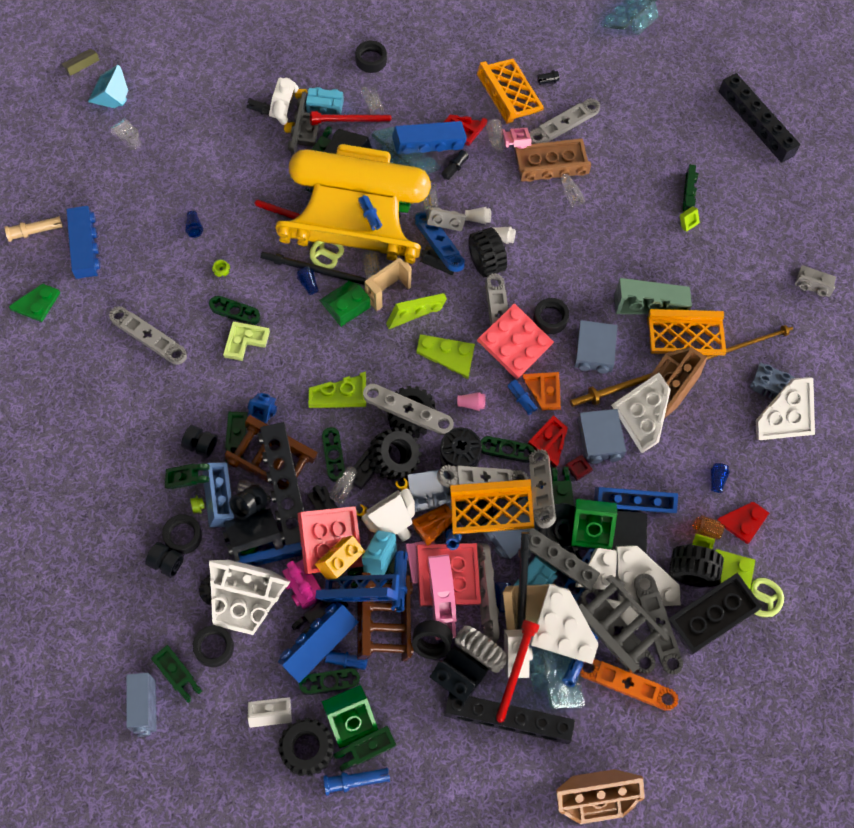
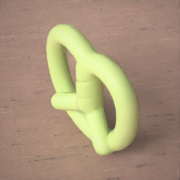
M316 241L310 249V259L315 265L333 269L337 265L338 258L343 255L344 247L336 244L335 246L338 247L339 251L333 253L324 248V242ZM323 255L331 259L332 262L328 265L323 264L317 257Z
M758 578L753 581L751 592L756 599L768 604V611L759 610L755 615L773 617L781 610L784 603L782 589L775 582L767 578ZM760 584H766L773 588L776 594L769 596L758 591L757 587ZM777 600V604L774 607L773 602Z

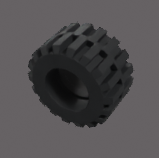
M489 227L469 235L470 255L477 271L482 277H488L491 274H497L507 269L506 250L501 237L494 228Z
M407 386V389L399 388L398 394L436 410L435 401L432 400L431 394L427 395V390L423 389L421 391L418 386H415V389L411 388V386ZM387 412L390 428L406 429L405 432L410 431L416 438H420V433L423 436L427 434V429Z
M392 428L376 435L375 439L371 440L370 444L372 446L368 447L370 455H367L368 460L371 459L372 463L369 465L375 468L374 472L376 474L381 473L380 477H387L389 480L398 479L411 474L412 471L417 469L416 465L420 464L421 461L418 458L422 456V452H419L421 446L420 444L417 445L416 441L418 439L416 436L412 437L410 431L405 432L406 429ZM390 444L395 445L400 452L399 464L392 461L389 456L388 449Z
M677 546L672 551L669 575L676 581L690 586H717L721 581L724 557L718 552L702 546Z
M305 718V720L297 719L294 724L290 723L287 725L288 728L282 732V738H279L280 746L278 747L280 758L284 765L292 773L303 777L304 775L310 777L315 773H321V770L326 769L329 761L333 758L334 745L330 731L323 723H319L316 719L310 720V718ZM304 735H312L319 742V751L313 758L308 760L299 759L294 753L295 742Z

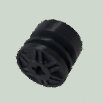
M462 427L454 428L446 433L441 440L439 459L441 466L477 467L482 448L477 434L468 428Z

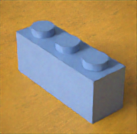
M207 463L210 465V469L203 471L202 474L209 477V482L204 483L209 528L225 527L224 522L234 519V514L229 505L232 496L227 463Z

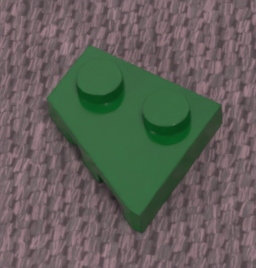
M41 284L11 304L9 308L14 312L43 322L59 296L60 291Z

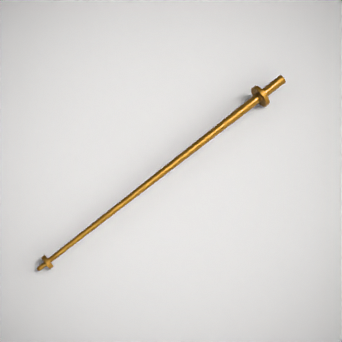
M783 325L780 331L726 348V353L782 333L784 336H788L793 327L788 328L787 325ZM704 355V356H706V357H707V360H709V359H711V358H714V357H717V356H720V355ZM652 373L598 391L593 386L589 387L588 394L571 399L570 405L574 407L592 401L593 405H598L600 402L599 398L647 381Z

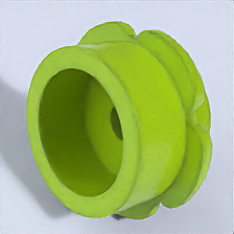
M217 260L213 264L212 271L217 277L229 274L230 265L225 260Z
M195 495V497L190 498L193 514H201V510L205 509L202 497L198 498Z

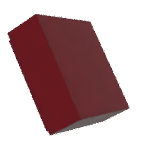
M582 454L565 465L569 468L576 481L593 471Z

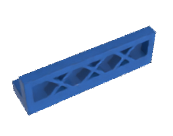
M273 542L267 543L274 547ZM301 542L283 546V548L275 550L274 547L273 549L259 552L263 546L260 545L256 553L244 556L238 553L240 561L237 562L259 566L301 556Z
M400 575L339 576L337 579H326L325 590H316L315 598L324 602L397 601ZM388 580H392V589L388 587L383 588L382 586ZM353 581L357 583L358 587L356 589L347 588ZM370 581L376 584L374 588H365ZM332 582H338L341 587L339 589H332Z

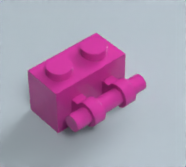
M303 559L297 563H294V561L287 564L288 568L282 571L284 578L290 580L286 589L291 588L294 593L291 597L297 607L301 605L304 610L320 601L315 598L316 590L322 589L312 573L305 574Z

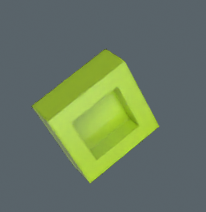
M692 206L680 214L681 228L687 232L700 223L698 208Z
M695 533L692 545L713 549L715 539Z

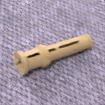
M60 216L29 224L21 222L17 226H4L9 242H12V239L28 238L30 234L63 227Z

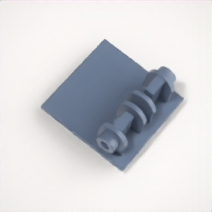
M760 362L750 388L753 389L752 391L760 394L765 389L764 396L767 391H771L768 398H771L774 393L772 397L774 399L787 383L795 377L787 372L779 371L771 365Z
M440 469L407 474L409 489L415 501V512L436 509L444 504L448 507L451 506L449 487L441 485L437 479V472ZM443 472L445 479H448L447 472Z

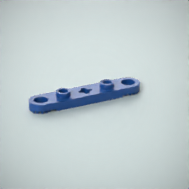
M425 211L423 213L418 212L415 216V224L444 265L450 271H462L465 260L441 227L428 225L427 220L425 222L420 220L422 218L427 219Z

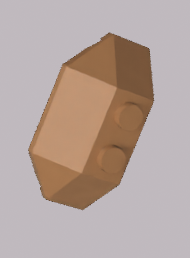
M692 347L666 353L648 378L650 379L657 373H660L671 389L664 419L678 408L700 377L707 357Z
M616 769L575 775L556 789L559 813L566 815L579 824L622 818L639 801L641 802L645 798L643 777Z

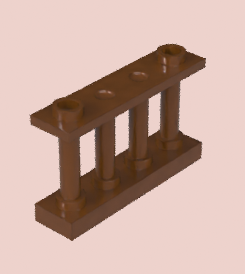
M249 415L245 421L246 435L234 454L228 450L226 451L225 459L232 467L237 468L238 466L268 483L266 471L258 467L263 459L262 452H266L264 444H262L251 463L241 458L254 435L261 432L260 427L267 426L266 423ZM288 436L291 453L298 456L299 459L294 467L296 477H298L306 463H314L318 452ZM272 441L270 443V446L274 445V443L278 446L281 445L279 441ZM277 460L274 463V468L279 470L284 461ZM280 480L278 483V488L282 490L287 489L289 486L288 480L286 482Z
M362 573L361 575H371V573ZM406 575L407 594H405V610L401 612V624L374 623L371 620V612L373 610L392 611V603L357 602V621L359 622L357 624V659L366 660L373 652L401 653L402 661H407L413 655L410 602L413 583L410 582V576ZM370 581L365 588H374L376 584ZM385 583L382 587L391 589L392 583ZM373 631L401 632V644L373 643L371 641V633Z

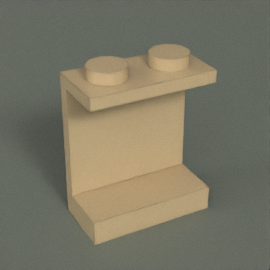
M398 258L365 281V292L370 297V305L376 311L382 308V291L396 281L400 280L407 289L411 288L412 269L407 262Z
M549 584L527 585V621L537 624ZM519 585L506 586L503 591L507 630H517Z

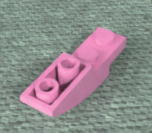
M449 555L429 556L428 566L433 620L446 624L451 629L452 638H455V622H457Z

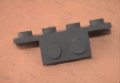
M302 92V96L298 98L297 102L299 110L295 112V126H292L291 129L292 140H289L288 151H291V157L297 152L298 144L314 146L318 136L320 123L318 125H310V113L305 112L306 92Z
M534 528L529 530V549H531L532 553L586 589H592L600 572Z

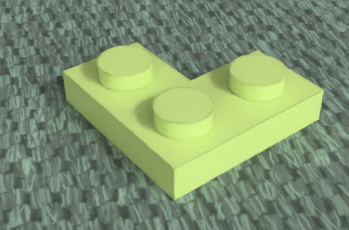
M233 322L223 353L224 358L243 361L247 345L266 348L270 333L269 328Z

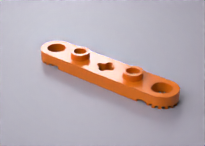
M597 659L593 660L594 670L592 673L584 672L582 668L579 674L585 679L665 711L674 709L678 704V695L672 689ZM627 678H629L630 683L633 684V687L629 686L628 689H626L625 684L622 683V680L625 681ZM663 694H669L672 697L673 702L671 705H666L662 702Z

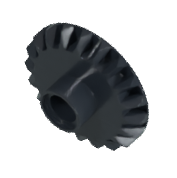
M559 503L554 504L555 523L548 528H540L538 531L550 540L557 542L560 546L572 543L575 507L571 504ZM549 515L543 516L542 521H546L545 519L549 518Z

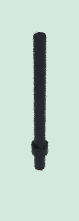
M262 251L260 256L261 259L273 261L277 265L284 264L365 285L367 280L364 277L286 258L278 253L275 255Z
M521 532V548L518 549L520 572L517 630H522L523 620H526L528 559L531 558L529 532Z

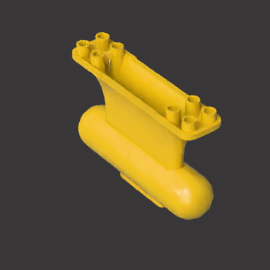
M345 144L338 146L336 154L309 149L299 150L292 155L289 162L288 171L290 177L302 186L314 188L306 208L297 218L291 221L276 222L275 228L278 236H280L279 241L290 243L291 238L298 239L297 244L300 246H308V241H321L329 244L378 251L387 254L386 259L391 261L397 260L398 256H405L404 262L414 264L415 259L420 257L421 246L418 243L409 241L404 236L399 222V202L414 204L423 201L431 189L429 176L418 167L390 163L391 155L387 151ZM363 195L368 196L373 207L377 209V215L382 223V227L378 230L375 227V231H373L367 218L363 216L364 212L358 201Z

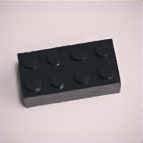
M736 573L671 616L669 622L692 656L763 607L740 575Z

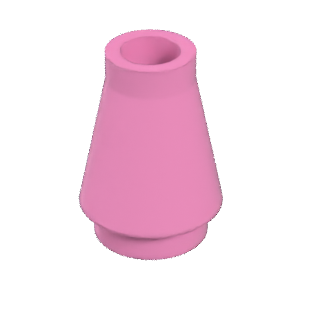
M477 392L458 395L457 406L477 411L485 409V394Z

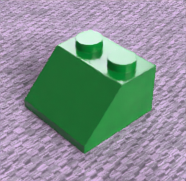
M351 281L346 282L319 300L340 327L371 308L368 294L359 284Z
M576 499L571 545L612 550L617 519V503Z
M361 685L321 701L339 748H343L378 730L368 699Z

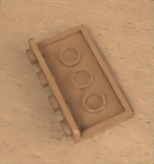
M583 138L531 144V146L522 149L514 148L521 182H531L540 179L549 180L558 177L566 178L575 175L583 176L590 173L591 162L587 159Z

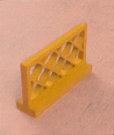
M514 58L493 64H487L486 61L480 63L477 76L506 124L513 122L515 118L544 110L542 103ZM508 65H512L513 68H514V71L508 70V69H506V68H504V67H505V66H508ZM495 69L497 71H500V74H495L492 72V70ZM505 73L507 75H510L511 78H505L501 76V74ZM513 77L520 78L521 84L513 81ZM498 81L507 83V87L500 85ZM512 85L519 88L518 92L509 89V86ZM520 90L528 91L529 96L519 93ZM506 93L516 96L515 99L508 98ZM517 97L526 100V104L516 101ZM528 102L536 103L537 107L533 108L527 104ZM514 105L522 108L523 111L517 112Z
M650 309L647 316V324L649 326L651 354H666L688 347L694 348L691 344L696 340L703 347L701 349H694L701 354L725 356L724 311ZM653 325H660L664 330L659 334ZM673 326H679L683 330L679 334H677L671 328ZM697 326L701 331L696 335L689 328ZM718 327L719 332L714 335L708 328ZM669 332L675 338L669 342L663 335ZM685 332L693 337L689 342L681 337ZM706 333L712 339L706 343L699 336ZM659 339L666 346L664 348H655V342ZM678 340L684 347L676 348L673 343ZM715 341L720 345L721 349H714L710 344Z
M531 479L450 485L453 534L535 528ZM519 497H528V502L523 507L516 502ZM505 498L509 502L501 508L496 504L498 499ZM479 500L488 502L483 509L475 505ZM465 501L468 506L461 511L456 507V502ZM512 504L519 509L514 516L506 512ZM492 506L499 511L493 518L486 513ZM471 508L479 512L473 520L466 515ZM524 513L530 517V522L521 523L517 518ZM502 514L510 519L506 524H500L496 520ZM482 516L489 520L484 526L476 523ZM462 517L470 522L466 527H457V522Z

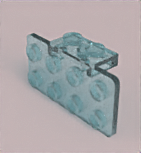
M625 0L610 15H607L600 24L602 27L621 30L626 29L631 24L633 32L639 35L659 17L655 3L657 0Z
M395 127L377 130L372 133V137L382 144L381 150L390 153V163L418 167L427 174L439 170L440 166L436 161L425 153L397 154L392 140Z
M538 647L533 648L532 660H529L533 691L542 692L547 690L549 705L552 709L583 708L585 704L580 675L574 687H568L562 681L572 658Z

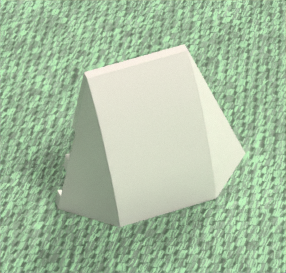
M233 560L209 561L213 625L254 635L268 615L269 610L289 585L290 580L271 570Z

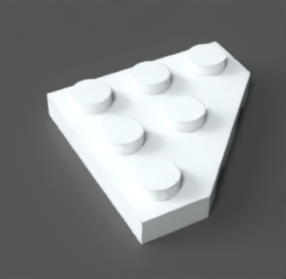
M657 373L611 405L613 409H618L621 422L641 453L659 443L671 389L660 373Z
M812 377L791 379L756 419V438L758 440L815 435Z
M636 545L616 546L617 576L625 584L623 588L638 604L640 602L634 587V580L640 574H649L656 582L664 606L681 605L680 585ZM647 578L641 579L639 584L641 589H649L650 581ZM618 593V601H624V598Z
M549 584L537 622L540 627L538 633L532 638L531 645L593 664L598 642L569 589Z

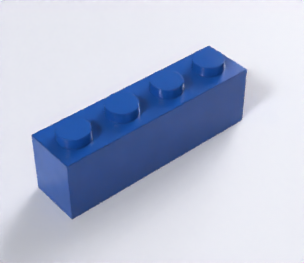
M462 121L395 126L392 140L397 154L463 149L467 136Z
M89 206L68 208L66 210L72 272L76 279L98 276L97 269H100L99 258H96L99 248L94 238H97L96 228L93 227V223H96L95 214L90 211Z
M595 487L594 501L617 503V509L677 513L678 493Z
M336 602L328 606L325 610L326 613L310 625L311 629L306 634H301L295 640L296 644L291 649H286L280 655L281 659L278 663L298 683L359 623L343 604Z

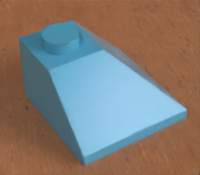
M119 65L100 75L88 102L111 108L124 105L127 100L128 89Z

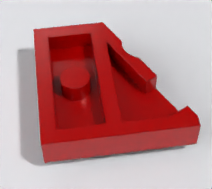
M451 114L444 121H462L467 136L465 144L468 146L471 145L487 124V119L485 118L479 121L471 120V117L468 116L460 117Z
M553 415L529 440L528 444L532 445L536 451H538L537 449L547 451L550 464L553 467H557L568 427Z
M751 502L719 517L716 523L746 544H749L770 513L755 502Z

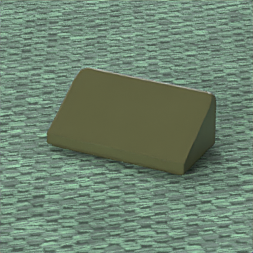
M90 48L62 63V66L71 76L99 61V57L96 51Z

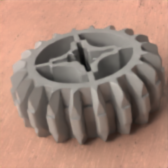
M464 626L457 633L455 643L458 647L492 672L499 673L506 665L508 660L506 652L480 631L471 626Z

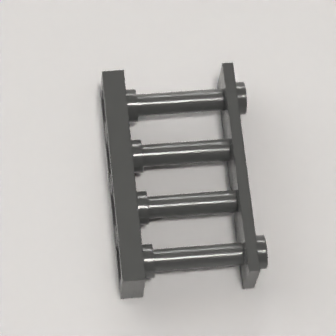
M610 575L606 578L610 585L588 605L580 603L578 607L593 633L629 672L634 673L639 668L636 664L637 658L658 638L662 641H668L670 638L666 635L668 631L660 623L656 624L623 588L625 585L618 576L613 577V575ZM617 591L624 598V601L603 620L597 621L593 616L594 610L611 594ZM631 606L639 616L620 634L612 637L607 632L608 626ZM645 622L653 632L632 652L628 651L626 653L621 647L623 642Z

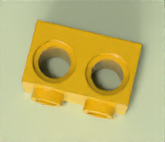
M354 536L343 537L315 565L327 580L337 579L365 550Z

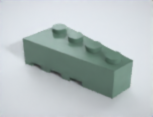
M620 278L614 294L616 314H648L650 309L690 310L692 307L690 287Z

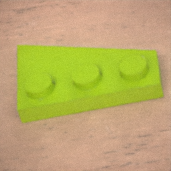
M420 334L417 354L469 379L475 344Z
M366 371L356 377L350 378L348 376L343 378L342 381L335 383L327 382L310 387L309 408L366 407V401L363 397V390L366 387Z

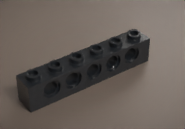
M735 73L723 79L718 92L776 158L783 163L795 156L801 144L742 78Z
M280 422L260 427L261 432L258 433L260 445L264 444L266 451L262 452L264 464L269 465L270 471L266 472L268 483H273L274 491L270 492L273 503L277 502L278 506L275 515L277 523L281 522L283 529L279 531L281 540L286 545L301 542L299 522L295 529H289L286 525L290 518H295L298 521L297 513L304 512L285 423ZM272 441L280 442L281 445L278 450L270 449L269 446ZM277 460H282L285 462V466L281 470H276L274 463ZM282 479L289 481V486L285 490L278 488V483ZM285 499L293 500L294 504L291 509L283 508L282 503Z
M449 692L444 717L564 744H570L572 741L575 719L509 705L504 721L498 722L496 716L501 703L472 696L464 703Z

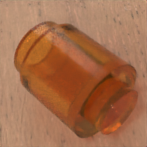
M701 515L699 518L696 517L693 529H696L695 533L719 540L723 534L724 525L720 524L718 520Z

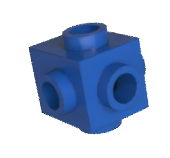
M266 393L257 394L253 399L249 400L248 416L251 415L267 423L276 414V398L270 397Z

